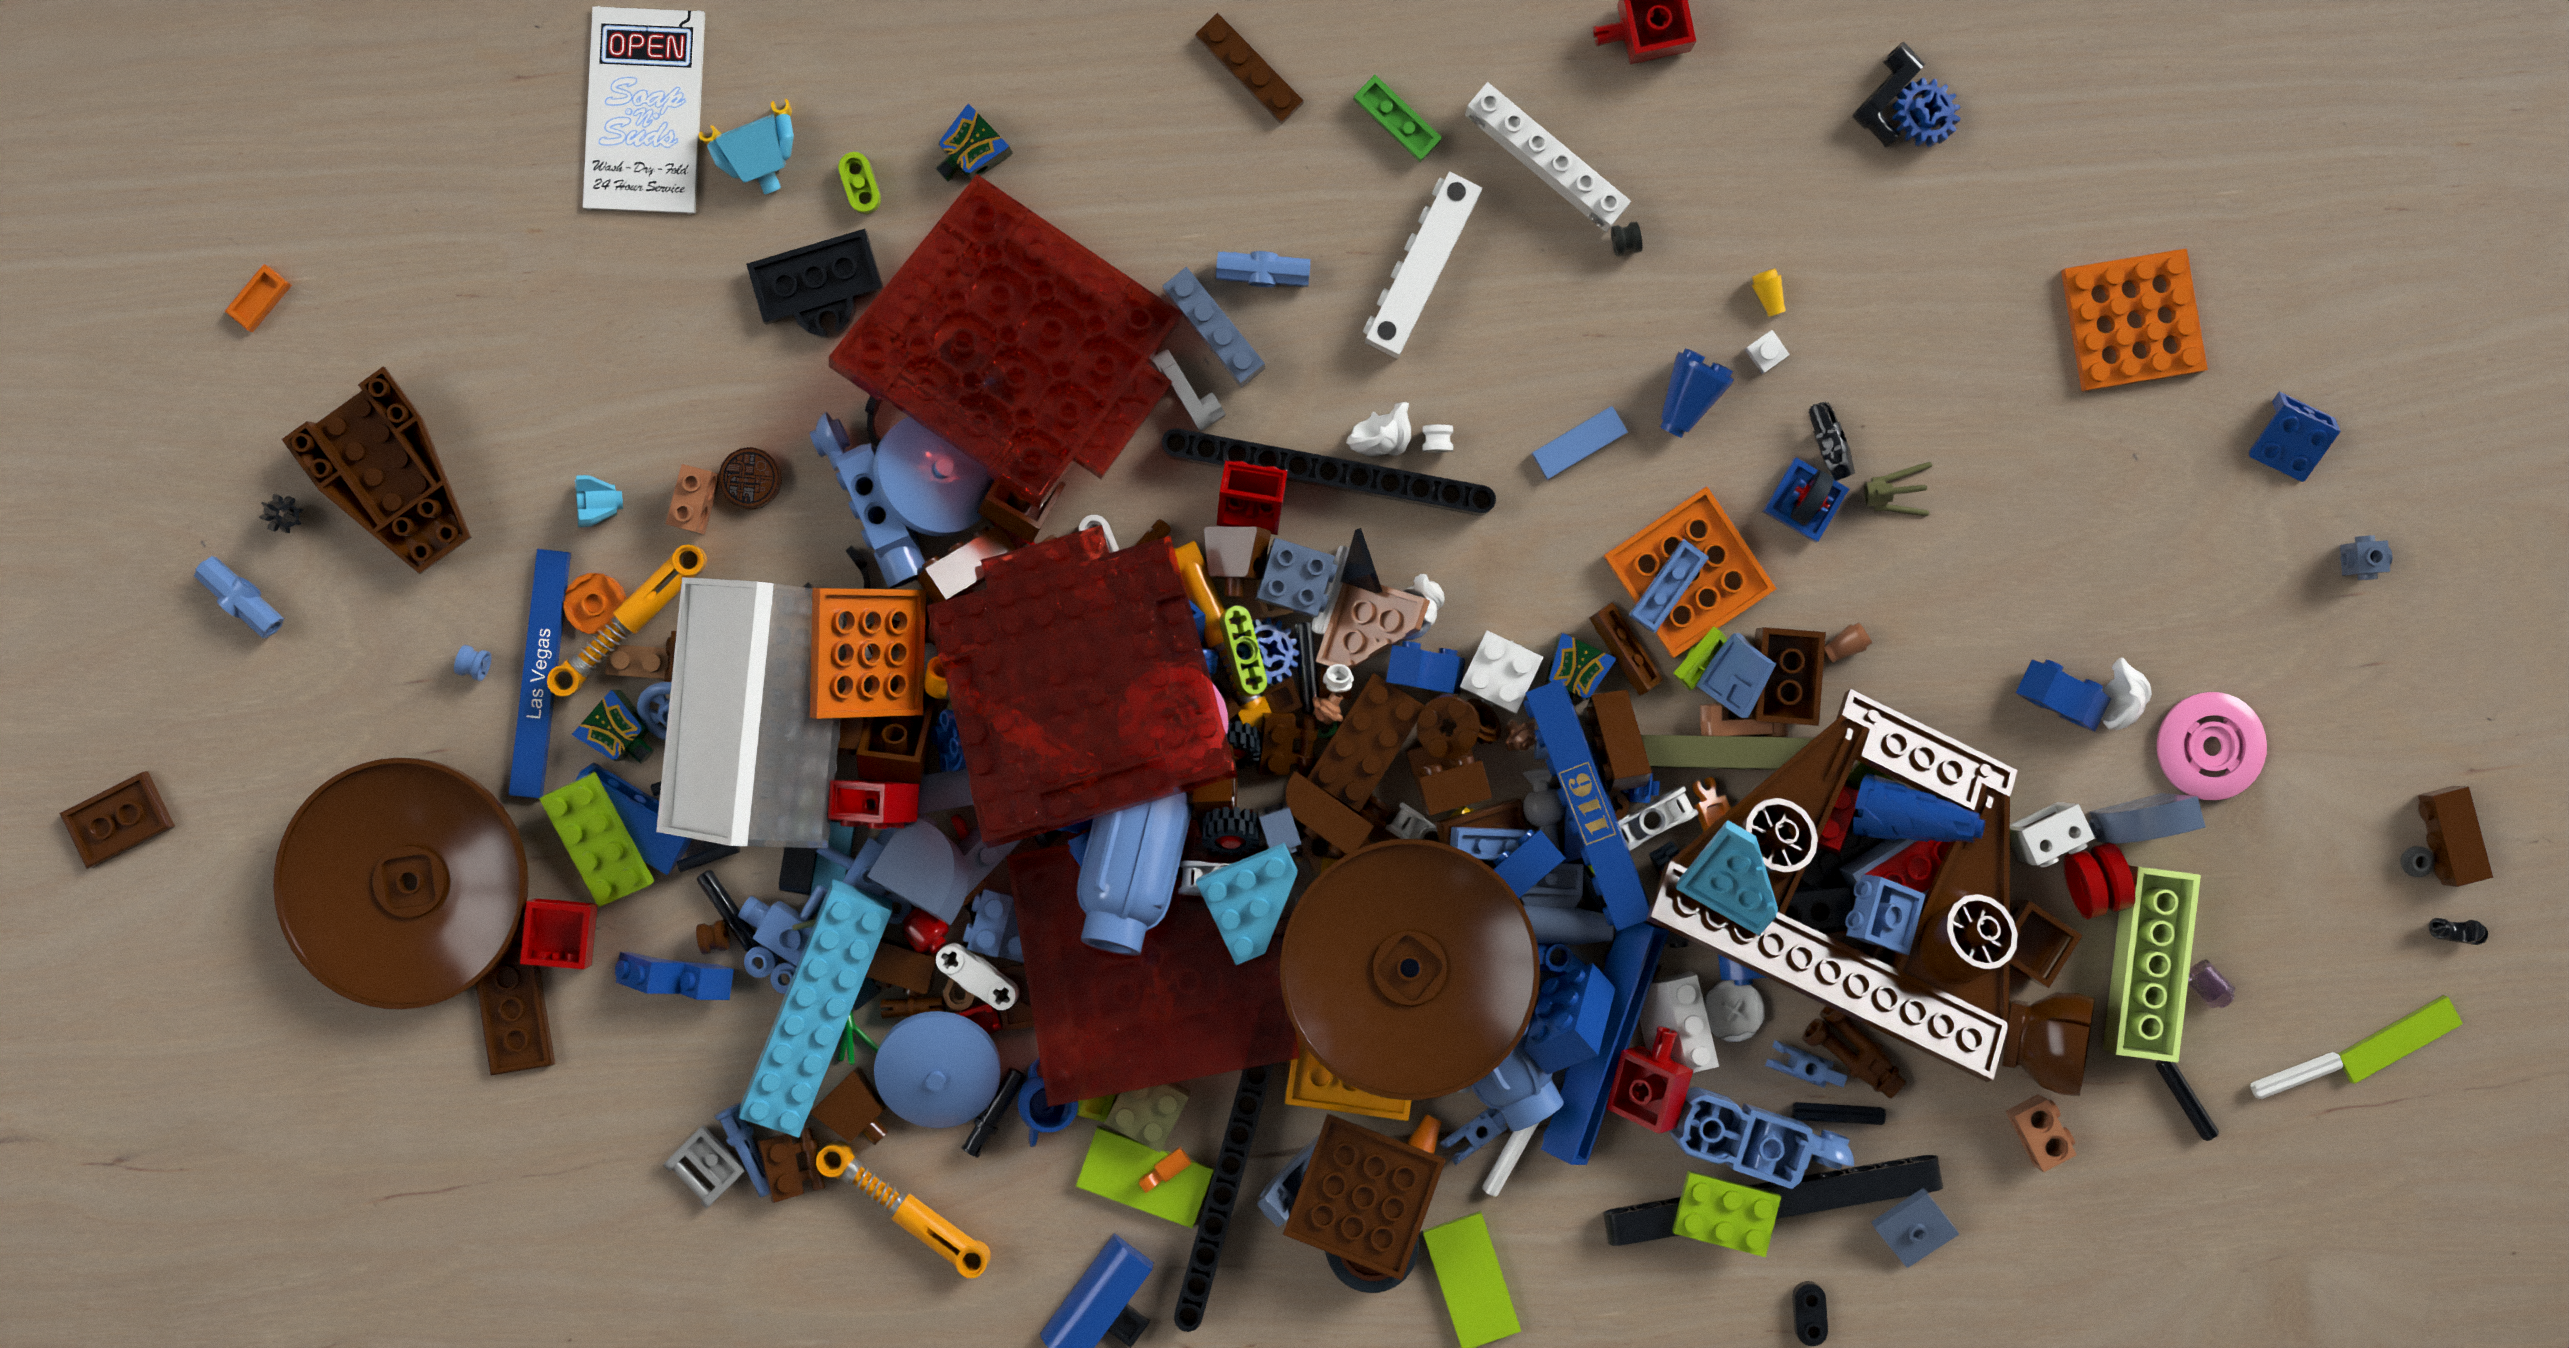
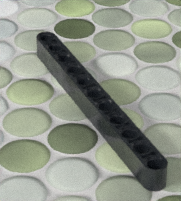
M1178 428L1168 430L1162 438V447L1165 454L1172 459L1224 469L1225 460L1230 461L1228 458L1229 452L1234 448H1241L1246 453L1243 462L1250 465L1260 466L1259 458L1265 453L1274 455L1277 460L1274 467L1287 470L1286 480L1476 516L1487 514L1496 503L1494 491L1490 487L1480 484ZM1175 436L1185 440L1184 448L1178 452H1173L1168 448L1169 440ZM1204 442H1210L1215 446V452L1210 457H1202L1198 453L1199 446ZM1295 459H1301L1306 463L1307 469L1304 473L1296 475L1290 471V463ZM1324 465H1332L1337 470V476L1332 480H1325L1320 475V469ZM1356 470H1361L1366 473L1368 481L1362 486H1357L1351 482L1350 475ZM1385 476L1394 477L1398 482V488L1392 492L1384 490L1381 486V479ZM1417 481L1424 482L1428 487V494L1424 497L1415 496L1411 490L1412 484ZM1447 487L1455 488L1459 494L1458 501L1454 503L1446 502L1442 497L1443 489ZM1484 493L1489 499L1488 507L1484 509L1477 508L1473 503L1474 494Z
M1281 999L1265 1000L1259 1009L1175 1308V1324L1184 1332L1196 1330L1203 1319L1287 1020V1009ZM1272 1005L1278 1006L1282 1010L1281 1018L1275 1021L1267 1019L1264 1013L1266 1008ZM1261 1036H1269L1273 1040L1274 1045L1270 1050H1261L1256 1045L1257 1039ZM1253 1066H1260L1265 1070V1076L1261 1080H1253L1248 1076V1070ZM1245 1096H1251L1256 1100L1257 1105L1252 1110H1244L1239 1104L1240 1099ZM1242 1126L1248 1131V1136L1243 1140H1236L1232 1137L1231 1130L1234 1127ZM1229 1156L1235 1157L1240 1165L1235 1170H1228L1223 1166V1160ZM1219 1187H1226L1230 1190L1231 1196L1226 1200H1220L1215 1196L1214 1191ZM1211 1217H1217L1222 1221L1223 1225L1220 1229L1211 1230L1206 1226V1220ZM1208 1247L1214 1252V1256L1209 1260H1203L1198 1256L1197 1251L1200 1248ZM1195 1277L1201 1278L1206 1285L1203 1289L1195 1290L1191 1288L1189 1281ZM1185 1308H1192L1197 1313V1316L1192 1320H1186L1181 1316L1180 1312Z
M1921 1155L1804 1175L1802 1181L1793 1189L1772 1182L1747 1185L1777 1193L1781 1196L1776 1219L1911 1196L1923 1187L1928 1193L1943 1189L1939 1160L1936 1155ZM1681 1197L1604 1211L1608 1244L1621 1246L1680 1236L1674 1234L1672 1229Z

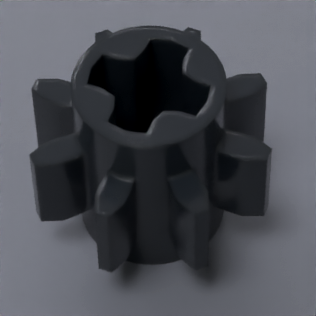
M273 494L272 501L261 503L264 507V514L259 516V518L270 522L267 529L276 532L280 527L281 531L290 533V527L295 524L301 525L299 513L303 512V509L293 506L295 498L287 496L283 500L280 495ZM280 510L284 513L283 517L279 515Z

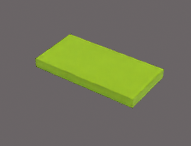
M1097 1126L1076 1187L1193 1229L1214 1168L1191 1160V1164L1167 1182L1162 1180L1153 1189L1145 1193L1139 1185V1179L1155 1169V1164L1171 1152L1162 1149L1159 1153L1130 1137Z
M1478 1211L1422 1230L1461 1348H1474L1521 1332L1482 1212Z

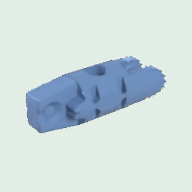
M1774 1040L1773 1048L1779 1052L1791 1054L1788 1065L1782 1064V1062L1775 1059H1767L1765 1066L1806 1080L1822 1088H1825L1827 1082L1844 1087L1848 1076L1833 1070V1061ZM1810 1063L1809 1069L1805 1071L1806 1065Z
M1489 1107L1442 1140L1440 1144L1446 1149L1453 1146L1464 1136L1470 1142L1469 1145L1456 1152L1451 1158L1456 1166L1508 1129L1505 1126L1506 1121L1500 1110H1494ZM1484 1126V1133L1481 1135H1477L1476 1131L1478 1127Z

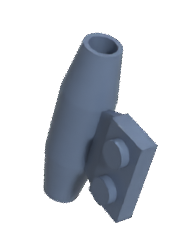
M1561 862L1521 896L1525 904L1523 907L1532 924L1537 944L1579 945L1613 940L1614 925H1608L1604 913L1576 908L1583 896V863Z

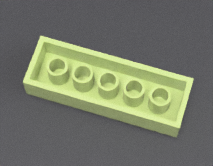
M2128 865L2135 886L2136 900L2132 908L2119 911L2103 1050L2115 1055L2178 1063L2201 875Z

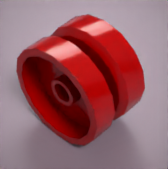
M2107 842L2091 848L2090 853L2082 850L2074 854L2067 853L2064 856L2063 868L2066 885L2076 909L2083 918L2090 920L2107 914V909L2119 912L2134 906L2136 897L2132 874L2124 855L2116 844Z

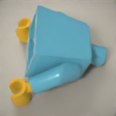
M785 99L786 106L782 110H777L775 102H771L774 115L771 114L721 134L713 125H710L713 134L709 138L700 131L698 134L699 138L707 144L715 165L732 178H740L743 183L757 178L764 194L780 189L781 186L774 171L785 167L786 160L791 157L794 139L790 117L792 108L788 99Z

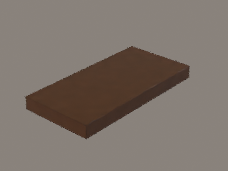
M522 944L512 945L498 965L476 984L491 1076L555 1064L540 967L520 964Z

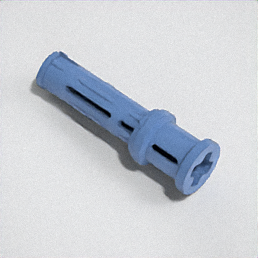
M737 1103L717 1113L714 1117L716 1120H720L728 1136L726 1139L727 1143L735 1146L758 1192V1196L761 1198L770 1194L761 1155L751 1137L754 1131L752 1126H748L745 1120L739 1118L740 1103Z

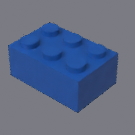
M1594 963L1582 968H1575L1565 975L1550 978L1543 983L1524 1050L1547 1075L1596 1057L1599 1054L1616 988Z

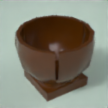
M2056 992L2031 1005H2028L2026 1001L2015 999L2011 1003L2002 1066L2016 1068L2017 1065H2021L2042 1088L2061 1095L2080 1096L2095 998L2080 993Z

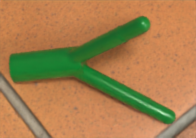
M852 1010L843 1029L838 1060L843 1061L847 1048L849 1065H854L853 1032L876 1053L879 1048L855 1024Z

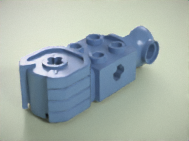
M1697 1086L1688 1089L1678 1126L1669 1131L1675 1143L1689 1156L1717 1165L1726 1163L1732 1170L1793 1189L1802 1181L1812 1154V1160L1834 1169L1841 1170L1842 1164L1854 1166V1157L1848 1146L1849 1138L1822 1129L1820 1136L1813 1134L1812 1129L1801 1121L1743 1103L1741 1110L1729 1097ZM1711 1121L1709 1127H1707L1706 1125L1704 1126L1706 1122Z

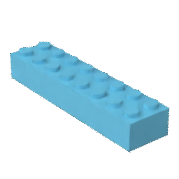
M832 879L740 1104V1119L799 1138L892 913L891 899Z

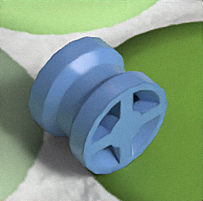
M463 645L455 659V674L461 676L468 674L474 680L482 681L486 677L491 665V653L485 650L478 652L472 646Z

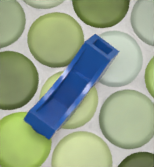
M620 952L619 961L615 966L616 983L647 994H682L696 1000H730L734 972L732 968L720 964L661 959L633 952Z

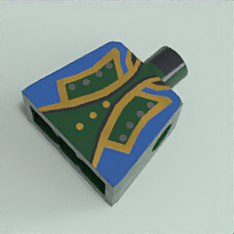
M968 103L939 141V146L948 157L935 169L947 182L960 171L973 181L1010 157L1013 152L1010 146Z
M1560 633L1556 639L1545 682L1551 683L1562 679L1571 701L1574 696L1588 700L1616 658L1573 637Z
M610 690L572 733L574 737L613 761H623L630 754L642 764L654 751L642 740L649 730L641 722L637 709L621 690Z

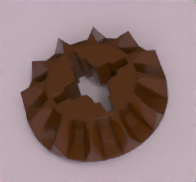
M1468 699L1467 701L1474 706L1480 719V731L1477 740L1480 744L1488 743L1491 745L1501 736L1499 719L1493 709L1486 703L1481 702L1479 699Z

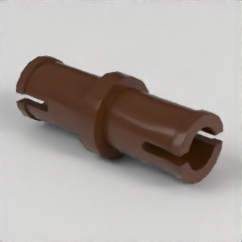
M909 995L905 999H882L880 1008L893 1007V1010L880 1011L882 1019L910 1017L930 1011L946 1012V1007H933V1005L946 1003L943 996L918 998Z

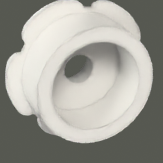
M1342 664L1330 666L1323 676V683L1327 684V689L1336 693L1350 690L1352 687L1351 682L1354 681L1351 670Z

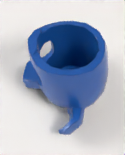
M1038 1057L1030 1064L1028 1069L1029 1079L1022 1085L1018 1094L1019 1115L1025 1125L1030 1128V1147L1036 1146L1038 1132H1056L1070 1125L1078 1109V1089L1069 1088L1055 1078L1038 1076V1066L1043 1060L1042 1057Z

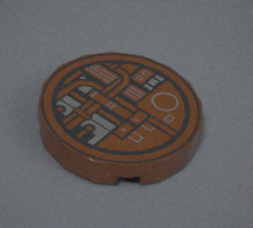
M754 447L740 448L730 453L722 462L718 474L719 487L725 498L734 505L745 509H758L767 505L778 495L782 484L781 469L775 459L766 451Z

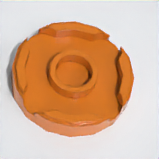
M587 573L577 577L568 586L565 592V601H563V610L567 620L575 629L587 634H600L599 630L603 631L606 628L605 624L609 625L612 622L611 618L615 617L613 612L627 597L623 587L614 578L605 574Z

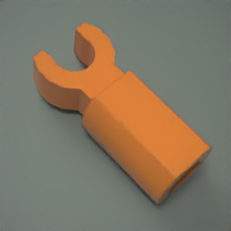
M1179 1146L1158 1161L1154 1166L1155 1169L1140 1178L1139 1185L1147 1193L1162 1180L1167 1182L1188 1167L1192 1161L1183 1148Z

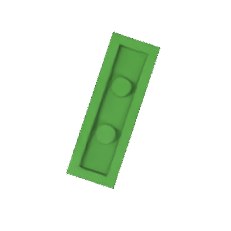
M1375 74L1353 97V100L1420 163L1442 140V137Z

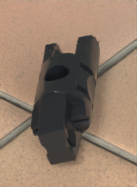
M1829 402L1813 404L1808 412L1815 430L1813 433L1823 460L1834 480H1840L1855 474L1851 451L1840 421L1838 422L1835 412L1832 410L1833 407H1831Z

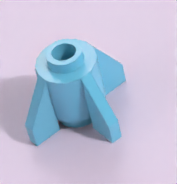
M590 475L576 476L575 489L578 527H592L611 516H617V509H623L622 491H616L615 484L611 485Z

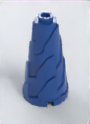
M1868 773L1862 780L1855 809H1858L1859 817L1853 818L1854 835L1895 840L1900 838L1924 842L1933 840L1974 843L1976 838H1982L1985 827V820L1980 819V814L1961 808L1952 802L1938 799L1935 795L1908 788L1906 785Z

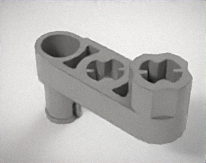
M1168 349L1153 357V362L1129 375L1139 392L1163 377L1164 380L1167 378L1200 432L1226 416L1213 392L1200 400L1198 399Z

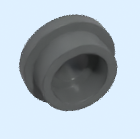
M2413 846L2405 850L2401 856L2400 863L2408 875L2424 877L2432 871L2434 858L2428 849L2421 846ZM2420 856L2422 864L2420 867H2417L2415 861Z

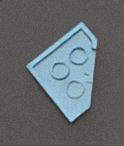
M1727 820L1680 877L1676 889L1760 936L1777 916V903L1756 836Z
M1285 842L1198 877L1196 880V884L1236 965L1265 954L1297 876L1298 870Z

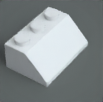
M1688 971L1654 979L1651 982L1639 1016L1646 1049L1652 1051L1657 1027L1670 1028L1669 1033H1671V1030L1677 1032L1670 1055L1673 1061L1693 1069V1073L1719 1067L1697 974Z

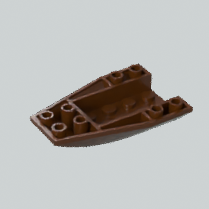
M383 366L360 382L358 386L362 391L317 423L306 421L281 440L321 493L417 573L422 574L472 537L422 416L386 367Z

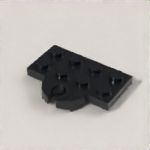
M866 229L746 264L763 323L768 325L795 317L798 325L809 334L820 338H828V332L821 326V319L824 315L829 313L835 314V329L840 335L853 322L856 312L855 298L884 290Z

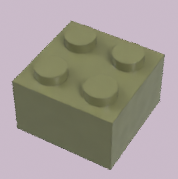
M1135 1063L1104 1124L1160 1153L1191 1091Z

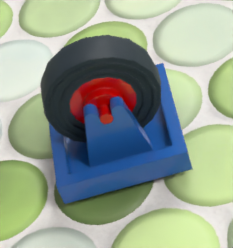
M1795 457L1762 512L1817 543L1849 491V488L1834 480L1829 474L1817 470Z

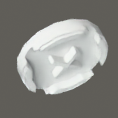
M1723 980L1713 985L1703 999L1711 1032L1728 1042H1740L1751 1038L1760 1025H1762L1765 1018V1005L1762 997L1751 985L1736 986L1734 985V980Z

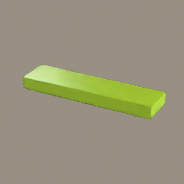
M2442 995L2337 1054L2341 1058L2343 1063L2342 1069L2349 1082L2356 1084L2461 1026L2463 1022L2449 997Z

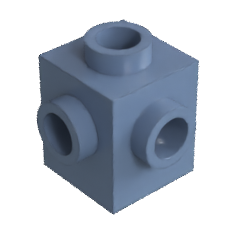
M2375 535L2355 537V543L2340 545L2342 576L2357 575L2358 580L2378 579V573L2390 572L2393 556L2388 540L2375 541Z

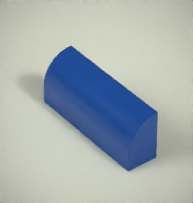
M594 762L581 770L576 780L596 772L644 862L668 875L677 865V861L681 860L693 839L656 832L659 801Z
M1114 1233L1040 1332L1043 1342L1048 1348H1095L1152 1271L1154 1262Z

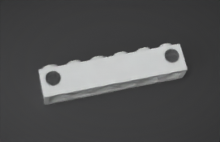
M1489 82L1483 86L1467 105L1466 117L1606 233L1631 203L1626 196Z
M1450 171L1445 180L1439 178L1432 192L1436 199L1432 207L1426 205L1418 220L1423 225L1418 235L1411 234L1404 250L1409 252L1404 263L1398 260L1390 277L1395 279L1391 289L1384 288L1376 305L1380 306L1381 309L1377 317L1370 316L1365 325L1363 333L1367 334L1366 344L1396 359L1399 358L1481 194L1482 187Z

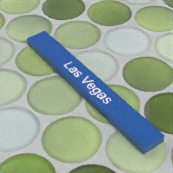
M537 549L509 795L540 798L544 792L555 694L548 688L547 676L559 663L564 619L563 601H565V592L568 585L570 552Z

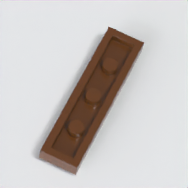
M1218 12L1195 34L1196 38L1281 125L1303 105L1304 100Z

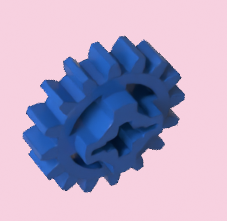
M1921 78L1916 83L1914 81L1910 82L1896 95L1898 100L1892 104V108L1898 110L1892 116V120L1900 121L1901 123L1896 130L1898 132L1903 130L1907 132L1905 135L1906 141L1912 137L1916 138L1915 145L1918 147L1926 142L1927 147H1932L1935 143L1941 144L1956 131L1954 125L1961 119L1954 114L1961 108L1960 105L1952 103L1956 94L1948 95L1946 93L1947 84L1941 88L1937 87V79H1933L1928 84L1925 78ZM1916 95H1922L1921 98L1912 99ZM1940 125L1939 129L1931 130L1932 127L1935 128L1936 126Z
M1269 617L1261 621L1256 619L1252 621L1255 634L1265 633L1264 636L1257 637V642L1267 677V685L1271 684V682L1275 685L1282 682V678L1285 679L1292 675L1289 669L1298 666L1293 657L1300 655V651L1293 649L1292 646L1298 640L1288 637L1291 633L1290 628L1284 631L1281 629L1282 621L1279 620L1272 624ZM1245 632L1236 636L1234 640L1239 637L1245 636ZM1239 643L1240 645L1236 647V653L1239 654L1241 659L1247 660L1250 657V649L1246 644ZM1253 663L1243 666V670L1254 667ZM1271 666H1278L1275 671H1267ZM1250 678L1251 683L1257 682L1256 678Z

